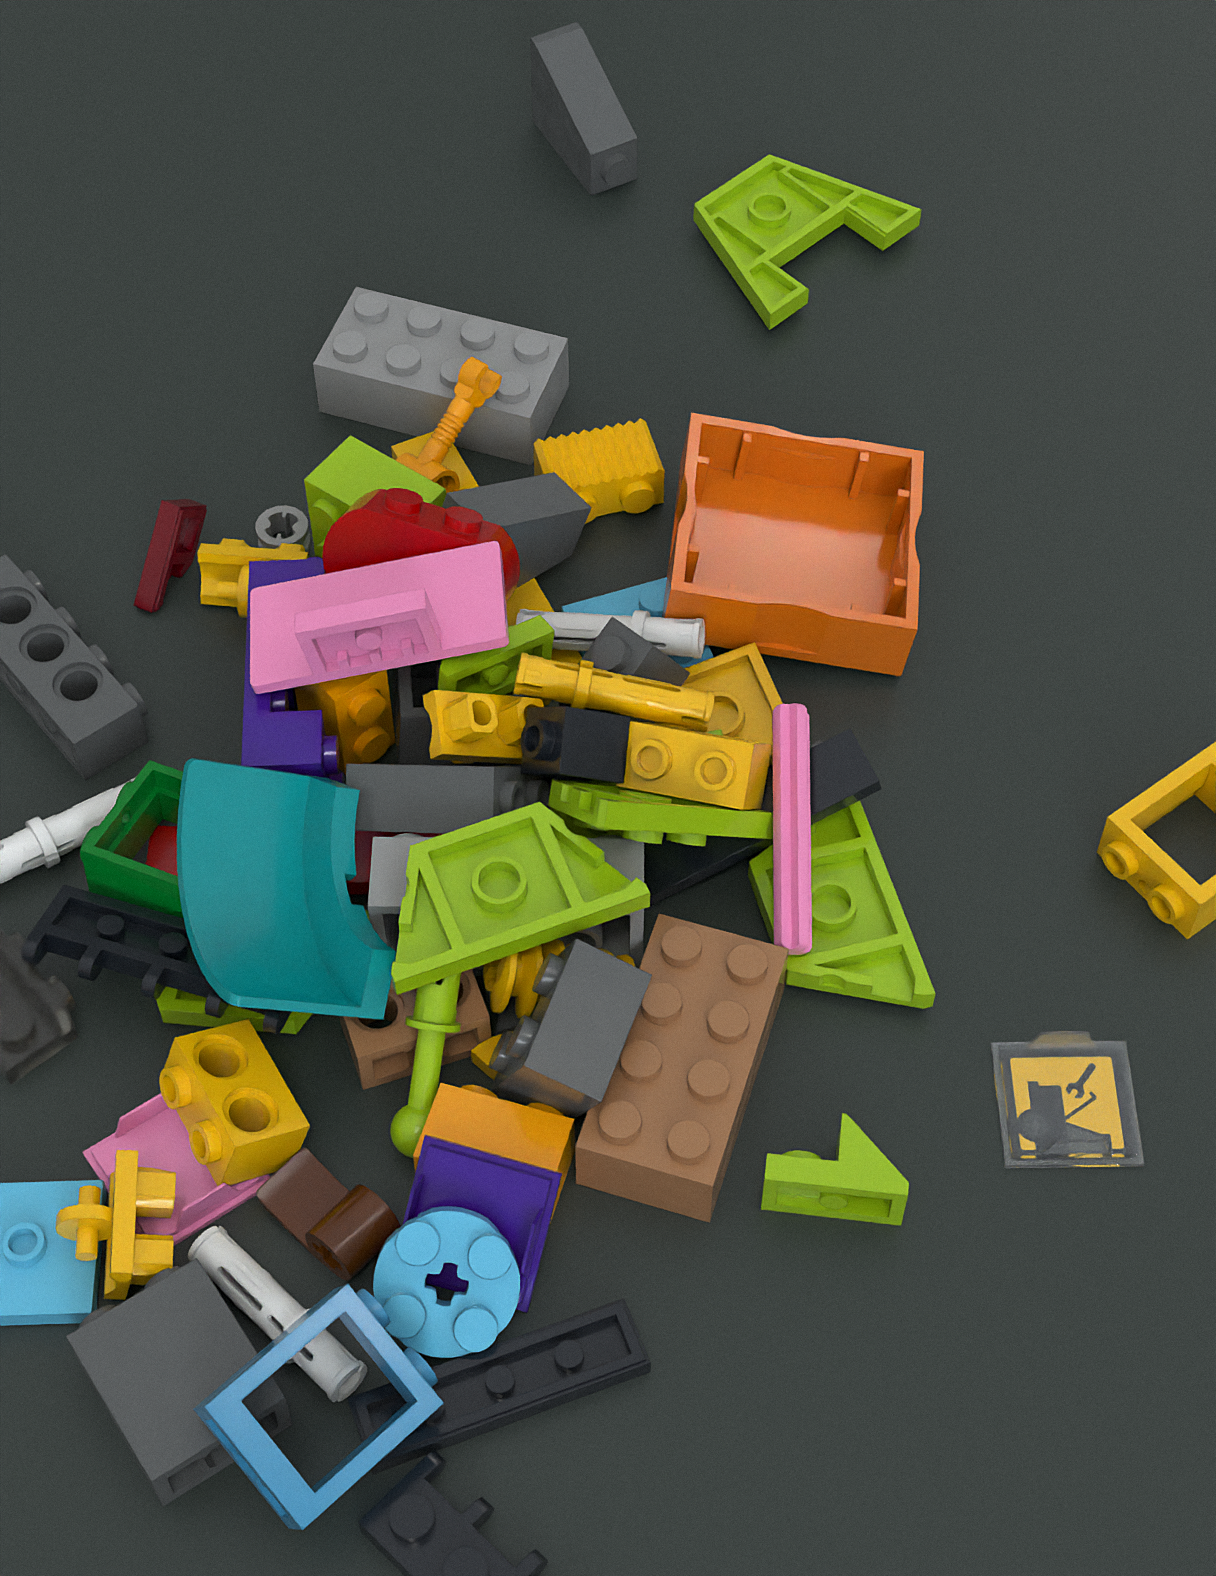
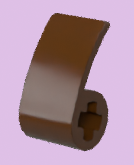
M307 1148L300 1149L261 1185L256 1192L258 1201L302 1246L330 1271L346 1281L351 1280L379 1253L387 1238L397 1228L401 1227L393 1211L376 1193L361 1184L356 1185L349 1191Z

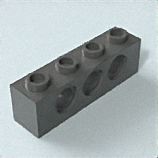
M5 554L0 557V681L82 778L87 780L148 743L142 717L148 713L147 707L131 683L126 682L120 685L113 677L112 666L103 651L96 644L87 647L80 639V631L69 612L62 606L54 609L49 604L47 593L37 576L31 570L22 573Z

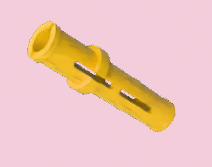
M521 652L513 694L555 700L556 702L570 704V707L578 709L604 710L624 716L683 726V728L698 730L704 733L708 729V722L711 719L714 703L713 691L686 688L661 681L608 672L607 670L593 668L594 662L580 659L579 664L544 659L543 657Z

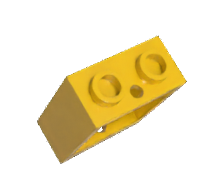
M1216 742L1109 815L1097 849V853L1102 857L1107 869L1115 877L1126 880L1147 900L1150 909L1157 918L1164 923L1172 924L1187 940L1216 919V875L1202 885H1199L1143 831L1193 795L1198 797L1216 814Z

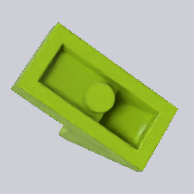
M538 615L517 625L508 626L509 644L505 647L442 659L439 668L438 690L505 695L514 690L521 652L551 660L555 630L541 615Z
M842 1113L835 1161L823 1160L812 1152L801 1150L788 1151L782 1155L767 1153L761 1210L901 1226L908 1198L909 1182L846 1113Z

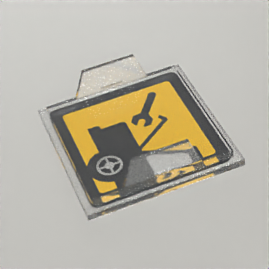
M1089 1031L1040 1032L1030 1042L991 1043L1005 1168L1144 1166L1126 1041H1093Z

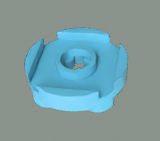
M435 1207L418 1214V1217L406 1221L387 1238L379 1253L373 1279L374 1298L380 1303L390 1319V1324L385 1329L392 1336L398 1338L405 1346L431 1357H461L470 1352H480L487 1349L495 1341L497 1335L509 1324L519 1299V1265L508 1240L488 1218L461 1207ZM444 1263L458 1265V1278L468 1281L466 1291L454 1292L450 1301L437 1299L436 1289L426 1285L428 1273L440 1274Z

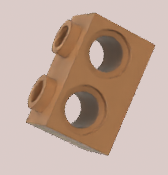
M472 969L461 972L456 1007V1022L461 1023L460 1032L446 1033L441 1066L471 1057V1050L491 1038L490 1016ZM391 980L383 1020H389L392 1023L384 1028L373 1029L366 1027L371 1022L380 1019L339 1016L363 1090L412 1075L418 1029L405 1025L406 1016L413 1015L417 988L396 995Z

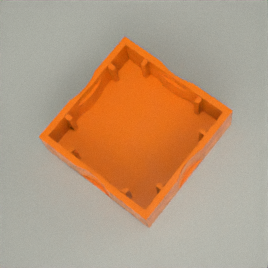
M691 413L680 461L662 618L704 619L705 645L737 649L755 642L760 654L901 676L918 630L920 563L915 548V532L922 513L924 451L847 438L811 437L788 432L774 426Z

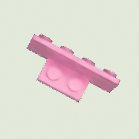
M497 541L257 587L250 592V684L256 694L502 648L509 644L502 551Z

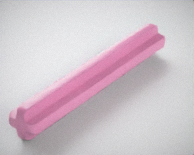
M792 703L777 705L772 711L774 945L788 948V955H802L810 952L812 948L809 714L805 705Z

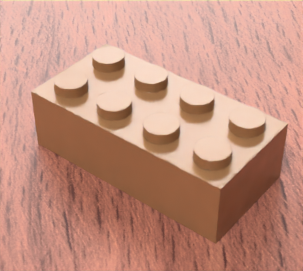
M658 914L639 969L651 974L652 977L602 1102L587 1112L575 1146L576 1184L710 1223L783 995L789 953L788 948Z

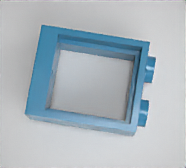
M349 1284L330 1291L193 1409L289 1529L304 1530L444 1404L432 1389L438 1382V1379L428 1363L410 1347L402 1351L384 1329L390 1324V1319L380 1303L363 1288L355 1293ZM339 1317L407 1403L310 1488L241 1401Z

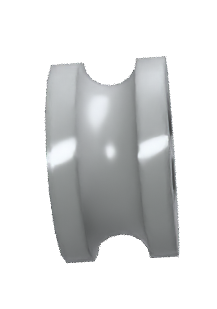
M287 505L272 507L264 511L255 523L258 548L275 549L281 543L300 544L305 548V552H308L311 547L308 519L302 511L295 507ZM285 531L286 537L289 536L290 532H293V535L282 539L279 532ZM279 533L276 538L273 537L274 534Z

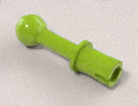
M461 973L418 987L413 1015L406 1016L405 1025L417 1028L418 1034L408 1105L402 1107L395 1114L391 1122L390 1134L397 1150L413 1158L414 1151L438 1091L446 1033L460 1032L461 1023L456 1022V1007Z

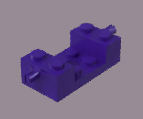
M310 557L297 560L249 561L241 765L329 778L344 784V775L339 773L337 735L326 736L322 710L289 711L296 710L297 707L294 688L256 694L250 684L251 590L257 587L326 574L323 558Z

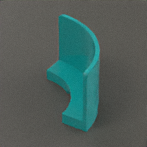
M191 758L185 763L181 781L177 823V871L182 914L193 954L203 975L215 992L227 1003L247 1008L384 1019L392 980V963L396 960L397 951L389 947L376 933L368 919L364 906L351 904L346 881H350L356 876L355 822L360 790L329 778Z

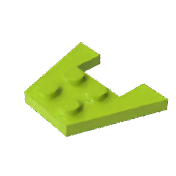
M769 154L694 204L693 220L770 330L808 304L809 289L780 269V267L843 224L884 251L920 225L922 209Z

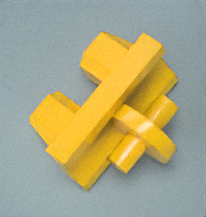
M223 538L219 544L201 543L197 552L201 571V604L237 607L239 617L247 618L249 561L309 558V552H305V548L300 544L281 543L275 549L250 547L244 540Z
M433 690L423 695L424 708L428 712L432 724V738L429 747L430 759L450 760L455 764H472L474 762L522 764L521 734L526 725L527 708L544 707L541 698Z
M116 1150L115 1171L110 1174L108 1207L100 1205L101 1189L97 1186L89 1185L80 1187L77 1205L63 1208L56 1215L57 1234L63 1238L76 1241V1259L81 1261L95 1260L98 1255V1241L106 1240L104 1299L126 1300L130 1284L146 1285L154 1275L166 1268L173 1267V1235L135 1234L136 1217L171 1218L175 1201L176 1173L150 1167H138L137 1150Z

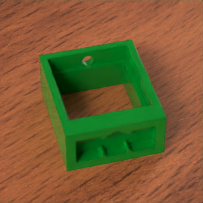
M149 760L134 781H129L122 787L116 799V804L100 825L92 827L87 832L81 845L80 858L84 865L89 892L183 918L178 876L133 860L163 819L175 824L178 823L182 771Z

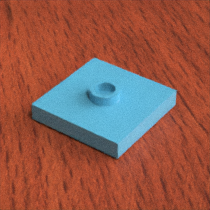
M103 1180L0 1183V1326L81 1323L90 1313L97 1310L103 1241H98V1255L95 1260L81 1261L76 1259V1241L63 1238L57 1234L56 1215L61 1209L78 1204L79 1189L83 1186L99 1187L101 1189L100 1205L106 1206L107 1189Z

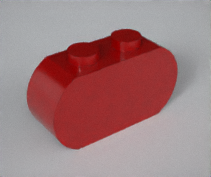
M403 488L377 489L360 497L331 526L323 544V565L325 573L328 574L497 541L502 551L506 603L514 593L520 576V560L516 546L508 533L500 525L483 520L480 513L469 508L453 506L446 509L424 502L421 495Z

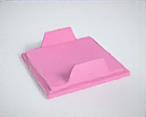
M161 1093L121 1116L115 1133L82 1152L99 1180L104 1181L108 1193L110 1174L115 1171V1154L117 1149L137 1150L138 1167H150L176 1173L175 1201L171 1218L136 1217L135 1234L173 1235L174 1246L256 1196L258 1188L270 1178L269 1174L233 1185L222 1183L217 1186L206 1164H200L194 1157L190 1147L189 1133L176 1109L172 1110L166 1105Z

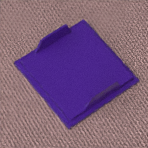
M425 1135L403 1224L408 1220L418 1217V1214L442 1206L469 1209L488 1218L508 1240L517 1259L520 1272V1293L516 1310L527 1313L562 1173ZM444 1263L440 1274L428 1273L426 1277V1283L455 1292H465L468 1287V1281L458 1278V1265L453 1263Z

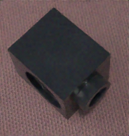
M567 706L527 708L526 725L521 734V750L523 753L521 774L576 782L624 784L630 717Z

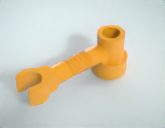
M474 357L468 358L459 371L458 382L454 388L455 397L448 406L447 413H444V418H441L440 423L437 424V428L434 429V433L431 434V438L428 439L419 456L416 457L411 453H404L396 461L446 488V494L459 491L460 480L457 473L441 463L474 409L481 407L486 399H489L496 393L501 384L502 376L488 369V365Z

